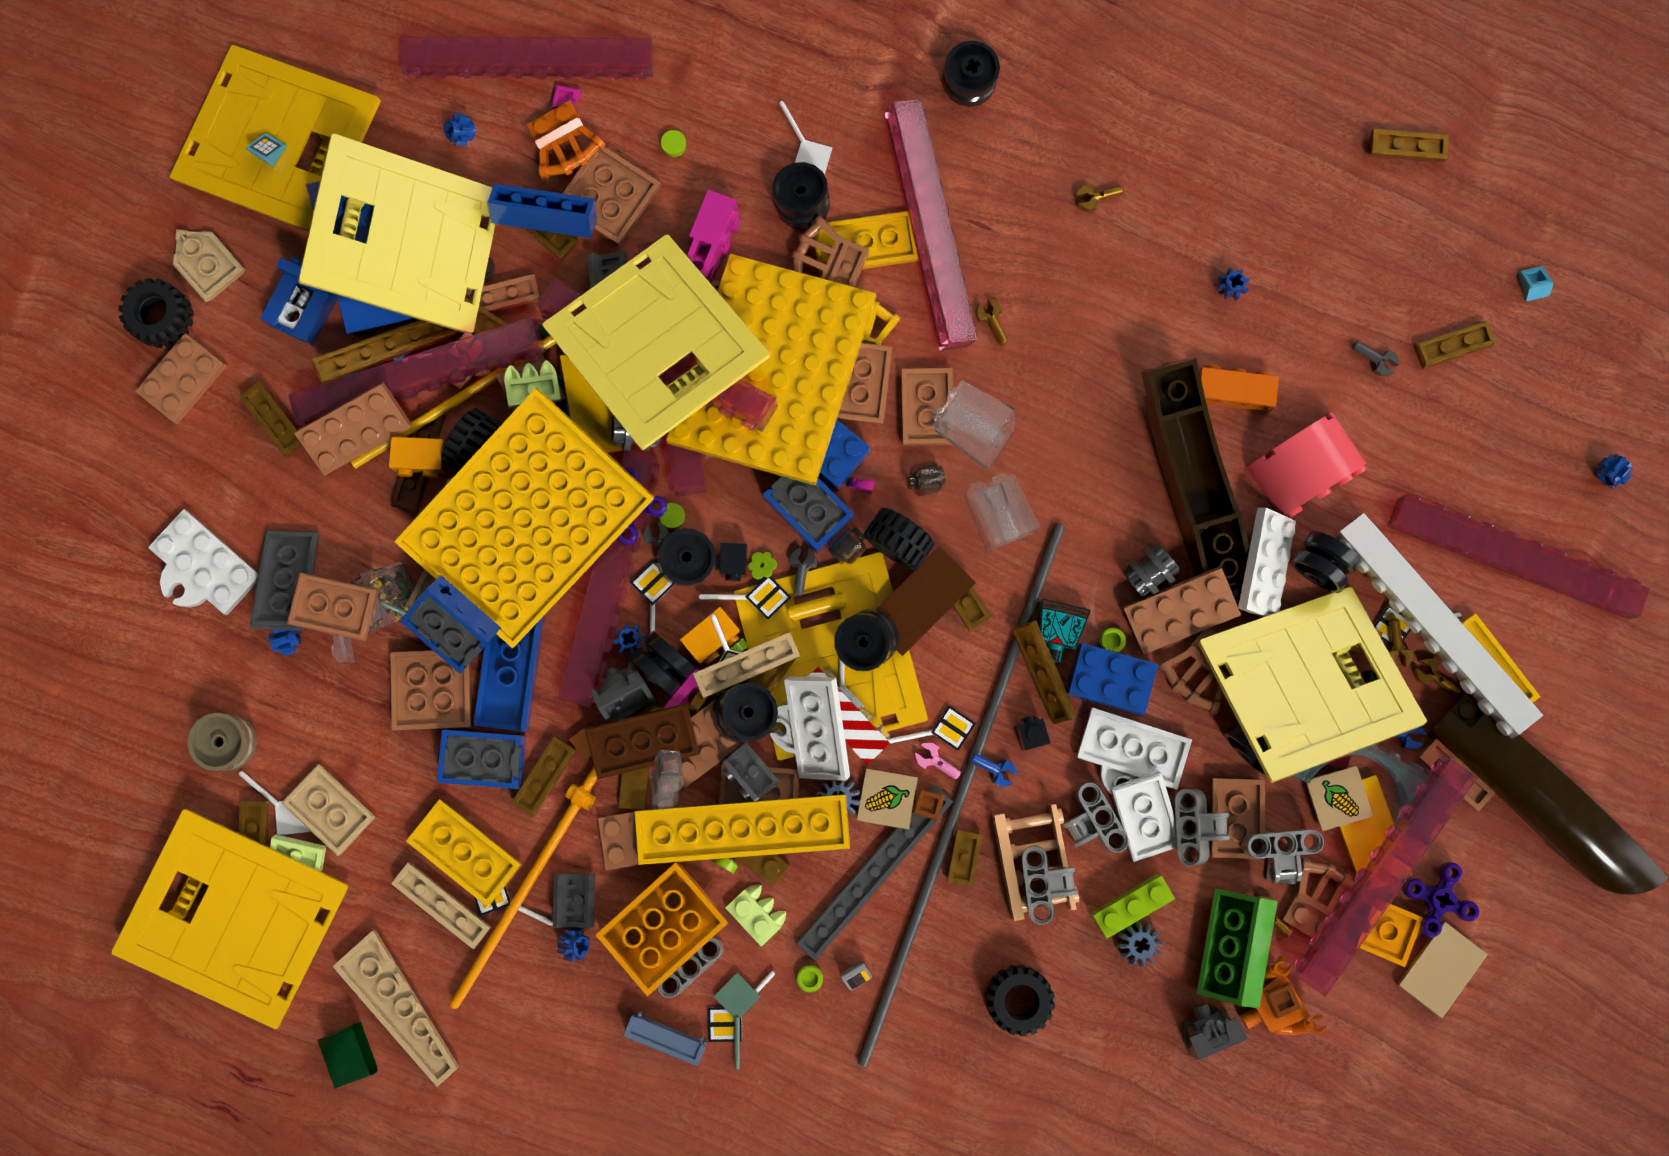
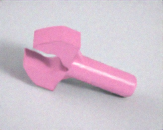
M934 743L920 744L930 751L933 758L924 759L915 753L919 766L926 769L927 766L934 765L953 779H957L960 776V770L939 757L938 749L940 747Z

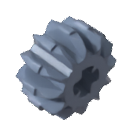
M830 780L833 787L829 788L823 782L821 786L827 790V793L817 792L816 795L818 797L831 796L835 791L838 794L839 791L846 794L847 809L854 815L856 811L850 807V804L860 805L859 800H852V796L859 795L860 791L855 790L850 793L849 789L855 783L851 781L847 787H844L845 781L840 780V784L836 785L835 780Z
M1137 921L1134 924V930L1131 926L1125 928L1128 932L1127 935L1121 932L1118 934L1120 938L1124 939V942L1117 943V948L1125 949L1120 956L1123 959L1129 957L1128 964L1132 966L1138 961L1140 967H1145V959L1150 964H1153L1155 961L1151 955H1161V952L1155 949V946L1163 945V941L1154 940L1159 935V931L1153 930L1150 932L1151 924L1146 923L1142 928L1141 923ZM1142 940V942L1145 943L1144 948H1138L1137 946H1135V941Z

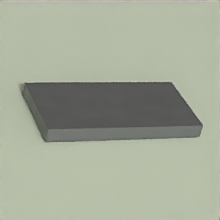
M266 530L250 620V627L252 629L305 631V628L287 624L299 573L314 575L320 537L318 532Z

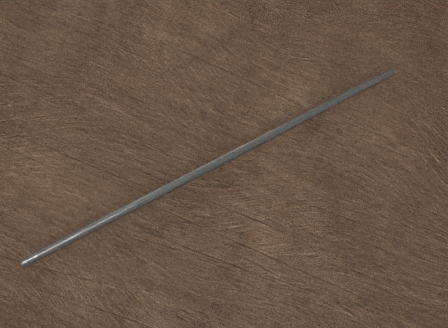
M1056 523L1018 626L1031 622L1065 526ZM1015 635L970 758L973 753L979 755L983 753L1021 648ZM970 758L860 1054L858 1064L867 1067L976 772L978 765L972 763Z

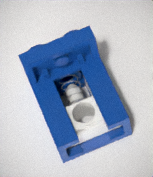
M293 256L290 261H287L280 257L276 267L283 273V276L260 319L268 326L314 346L337 301V295L300 284L298 278L302 260ZM299 312V318L296 321L291 322V316L294 313Z

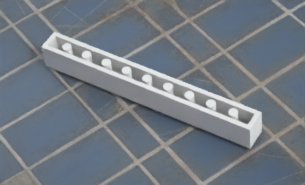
M1364 513L1339 532L1335 539L1351 548L1360 558L1361 562L1357 569L1363 574L1366 573L1371 578L1373 587L1379 593H1384L1390 600L1391 608L1395 612L1401 613L1407 619L1408 627L1414 633H1419L1425 640L1424 644L1427 649L1434 654L1436 653L1443 660V667L1449 673H1454L1461 681L1462 689L1466 693L1472 694L1479 701V708L1486 715L1493 717L1497 722L1498 730L1503 735L1509 736L1512 739L1544 716Z

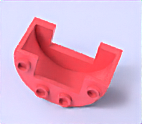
M1332 412L1275 447L1246 468L1275 512L1284 516L1288 514L1291 518L1303 510L1301 505L1315 496L1319 501L1332 492L1330 487L1338 483L1341 487L1367 470L1365 467L1367 463Z

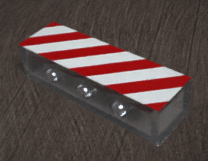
M817 667L807 676L836 678L827 667L823 670ZM845 686L841 689L838 687L845 742L868 765L890 744L887 738L891 735L880 724L877 727L869 720L872 715L862 705L859 708L856 707L851 701L854 696Z

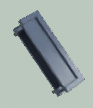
M641 1010L639 1014L634 1012L624 1033L625 1037L698 1067L708 1043L703 1041L704 1036L697 1039L642 1016L643 1011Z

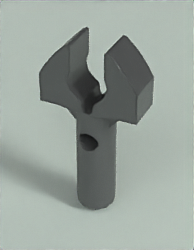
M1360 341L1355 342L1352 347L1354 351L1374 362L1375 370L1373 373L1378 376H1390L1395 373L1385 367L1384 361L1389 362L1395 367L1400 365L1396 353L1390 349L1383 354H1379Z
M657 522L660 530L658 540L651 536L649 525H647L643 533L645 544L653 545L655 552L661 540L669 534L668 529L659 522Z
M800 547L790 556V565L797 568L793 594L796 596L803 595L807 571L810 568H817V558L810 548H808V557L803 561V564L801 563L803 551Z

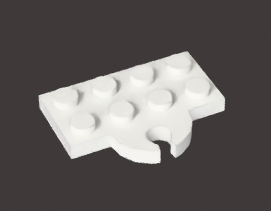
M185 509L148 547L167 564L161 573L160 586L164 597L169 598L172 596L173 589L177 585L182 584L185 588L183 596L174 599L172 604L191 608L201 605L208 600L224 615H228L257 584L259 573Z
M787 677L784 680L787 702L777 708V722L785 725L786 732L774 729L770 733L771 738L778 747L786 752L795 754L799 778L846 781L850 777L836 678Z
M1091 708L1076 758L1101 765V782L1111 795L1110 787L1116 786L1119 779L1124 778L1127 781H1131L1157 771L1162 773L1166 787L1177 790L1192 739Z

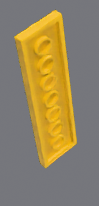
M846 794L635 811L638 865L850 849Z

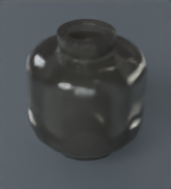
M934 461L913 464L910 467L909 474L906 475L908 489H912L917 496L938 493L946 482L943 467L941 465L938 466Z
M843 527L829 540L830 548L828 552L841 565L844 562L852 564L866 551V545L863 542L866 538L856 527L853 530L849 527Z

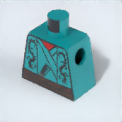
M1042 598L1038 605V626L1046 645H1048L1053 661L1060 662L1063 649L1074 650L1091 610Z

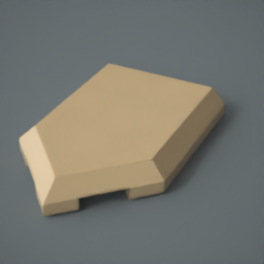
M176 230V250L173 255V265L205 302L214 299L243 275L245 269L213 232Z

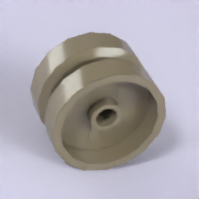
M224 713L208 714L196 721L189 732L187 741L189 754L194 762L202 768L212 771H232L242 768L254 756L258 743L256 731L249 721L238 715Z

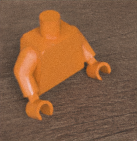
M1279 956L1275 965L1270 964L1266 967L1260 1007H1251L1252 1009L1240 1015L1243 1024L1249 1030L1261 1023L1265 1030L1276 1035L1295 1036L1310 1032L1314 1034L1323 1033L1327 1026L1318 1027L1315 1024V1021L1322 1020L1323 1016L1317 1014L1309 1021L1310 1015L1295 990L1294 993L1301 1008L1280 1018L1274 1017L1264 992L1289 982L1286 976L1292 968V965L1282 967L1280 964L1285 961L1286 957Z

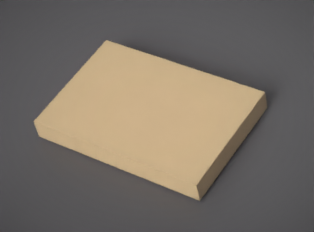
M318 764L281 802L337 856H340L376 818L367 807L321 764Z
M1444 921L1441 922V933L1436 937L1429 938L1396 984L1440 1018L1444 1017L1488 955Z

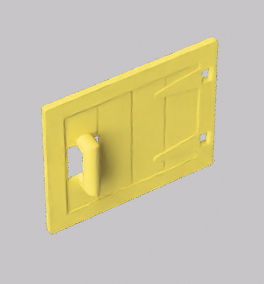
M332 134L328 144L298 282L471 334L476 323L495 224L491 223L488 208L492 187L337 134ZM342 195L347 197L340 233L336 235L333 234ZM365 203L374 206L366 244L355 241L361 209ZM482 216L489 217L487 230L479 227ZM467 289L474 290L472 304L464 301Z
M669 235L663 236L543 323V327L641 450L649 447L770 357L769 351ZM649 257L651 262L639 270L636 265ZM584 304L586 309L574 317L571 312ZM692 352L697 357L698 364L666 386L658 376Z
M1352 587L1345 588L1340 593H1331L1206 637L1198 643L1271 783L1418 728L1427 722ZM1360 645L1378 680L1367 684L1364 682L1348 653L1351 646ZM1223 664L1226 665L1231 675L1227 679L1224 678L1219 668ZM1263 736L1269 750L1263 752L1256 738Z

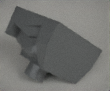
M632 662L628 664L627 670L618 671L616 667L606 670L603 674L605 678L602 680L603 686L599 687L597 692L594 689L590 690L597 708L607 722L631 717L657 703Z
M1208 1003L1195 1007L1193 1011L1196 1017L1183 1022V1041L1188 1055L1197 1060L1248 1039L1237 1017L1230 1019L1218 1008L1210 1010Z

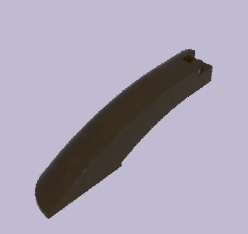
M1197 359L1176 360L1164 363L1162 366L1141 371L1146 392L1144 401L1159 462L1195 576L1221 566L1236 604L1239 606L1250 547L1242 512L1239 511L1213 431Z
M1466 694L1458 699L1427 734L1431 739L1437 738L1513 809L1547 843V846L1596 886L1615 894L1633 895L1651 891L1668 879V876L1647 853L1568 776L1520 735L1512 739L1509 736L1503 735L1498 730L1497 722L1493 717L1486 715L1479 708L1478 704Z

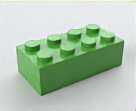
M1215 888L1197 994L1239 1006L1260 1007L1278 901Z

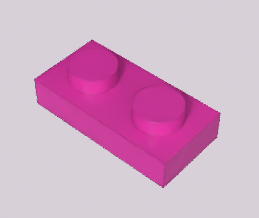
M696 668V669L693 671V673H696V672H698V671H700V670ZM693 673L663 708L683 703L689 704L686 699L692 692L697 694L700 690Z

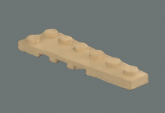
M375 930L371 931L342 957L333 968L438 1087L459 1068V1065L379 934Z

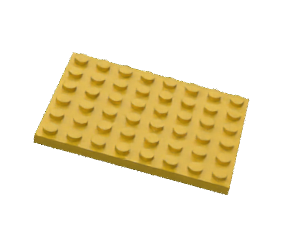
M730 254L717 292L769 351L770 357L670 430L666 441L674 446L816 486L874 307L876 293ZM696 356L694 358L692 367L698 364Z
M535 388L394 542L435 579L442 575L498 624L501 629L497 632V635L513 649L655 497L538 388Z

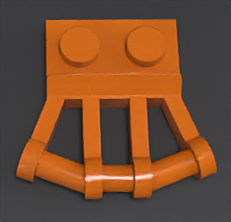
M571 100L527 124L539 148V174L542 180H547L550 176L573 173V169L580 165L582 167L587 165L598 149L602 150L606 146L597 135H594L583 125ZM580 133L591 141L583 152L575 138ZM569 140L576 156L567 161L560 145ZM554 149L560 164L549 166V151Z

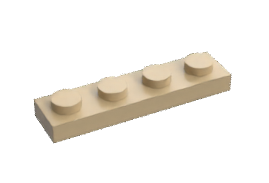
M789 632L693 673L703 698H706L799 658L800 655Z
M411 862L405 865L391 883L472 949L478 946L492 928Z

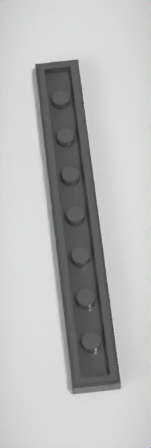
M934 784L928 790L931 792L945 795ZM946 795L939 818L953 803ZM912 814L909 830L895 828L795 944L816 961L937 820Z

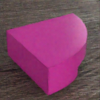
M556 85L551 109L553 110L569 100L575 105L581 97V89Z
M853 477L850 478L847 488L872 495L875 482L865 478L858 480Z

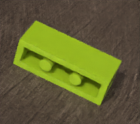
M1155 874L1091 911L1089 915L1101 936L1108 939L1173 901L1175 897L1162 875Z

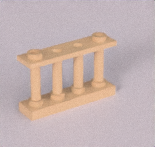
M1056 804L1048 805L1049 813L1020 819L1010 820V818H1005L1003 813L992 815L1008 904L1013 921L1025 919L1024 912H1028L1027 898L1025 899V896L1020 897L1018 887L1025 883L1024 872H1020V870L1015 871L1013 860H1017V857L1022 856L1028 847L1036 845L1042 847L1045 851L1057 850L1059 865L1049 867V869L1068 867L1060 824H1064V818L1061 808L1057 809ZM1052 824L1054 835L1052 840L1020 846L1010 844L1008 834H1011L1013 830ZM1031 851V852L1028 853V855H1029V854L1039 853V852H1037V851ZM1063 876L1064 887L1067 888L1065 876ZM1034 878L1032 881L1041 880V878ZM1079 894L1053 898V904L1067 902L1068 909L1077 910L1076 903L1079 902Z

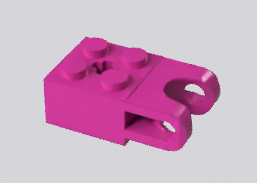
M708 189L689 235L691 247L687 257L711 284L723 255L727 256L732 246L730 238L733 232L737 233L741 224V218H739L740 210H738L737 200Z

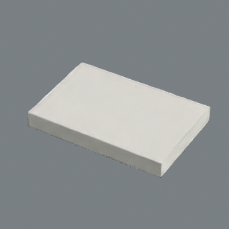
M1160 771L1110 787L1120 823L1129 839L1128 849L1133 862L1177 848L1176 820Z

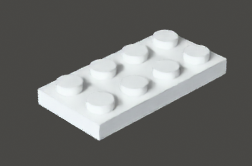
M1257 508L1238 609L1262 618L1280 611L1283 587L1286 582L1285 576L1291 555L1290 550L1295 534V520L1268 508Z

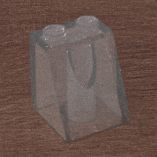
M961 380L957 387H952L949 391L948 401L944 407H939L933 417L935 432L980 466L989 470L1015 431V408Z
M1005 472L992 478L993 482L983 485V482L975 483L968 487L969 491L964 495L986 552L1031 536L1040 528L1039 522L1015 474L1007 476Z

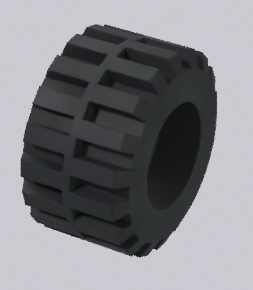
M147 278L145 283L139 280L135 282L136 287L132 288L129 286L126 289L129 293L127 296L122 295L120 300L124 303L119 305L118 311L123 313L119 316V319L124 323L123 327L130 335L150 347L153 345L156 348H162L163 345L167 348L173 346V341L177 343L183 334L186 333L188 335L189 331L186 329L188 326L192 327L193 321L189 319L194 316L193 310L189 308L192 305L186 299V296L173 285L164 282L162 279L156 278L154 281L151 278ZM165 302L166 313L162 320L156 324L148 325L147 313L149 309L157 303Z
M478 408L471 409L458 420L449 433L442 449V463L459 472L502 423Z
M884 507L879 510L864 532L865 538L873 547L892 561L909 570L917 571L935 545L932 538L913 521L892 509Z
M1025 965L1008 966V969L998 971L999 974L996 977L993 976L990 986H987V997H985L987 1010L994 1022L1003 1031L1005 1030L1014 1036L1015 1034L1026 1036L1027 1033L1033 1035L1037 1033L1036 1030L1040 1027L1041 1029L1047 1026L1045 1022L1051 1020L1053 1016L1051 1014L1052 1009L1055 1010V1003L1053 1002L1055 996L1049 982L1035 969L1028 968ZM1017 985H1026L1035 994V1002L1032 1009L1023 1015H1013L1005 1006L1006 994Z

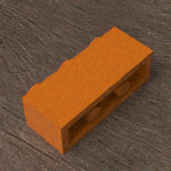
M1206 365L1199 370L1207 404L1270 412L1276 407L1279 377L1271 376L1270 372L1257 371L1256 374L1246 373V370L1242 368L1222 370L1218 365Z

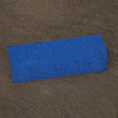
M494 183L488 200L491 223L592 238L597 221L595 199Z

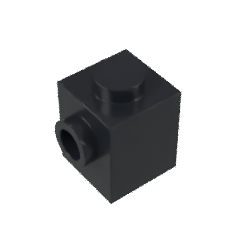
M721 543V552L716 554L715 570H720L719 574L721 577H725V581L740 582L741 577H747V544Z
M1035 715L1020 719L1021 724L1015 726L1022 751L1051 743L1043 718L1037 720Z

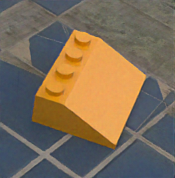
M675 862L596 934V937L646 996H649L723 929L728 922L680 863Z

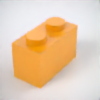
M391 437L389 468L402 477H412L413 473H423V477L438 478L439 474L447 475V465L441 461L445 440Z
M719 607L712 614L716 615L730 648L740 640L738 635L741 631L723 609ZM712 614L680 639L700 665L704 663L710 665L720 656L717 652L723 648L711 620Z

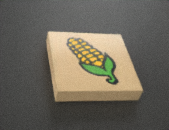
M1357 766L1305 780L1321 831L1373 817Z
M866 769L857 821L909 830L918 777Z

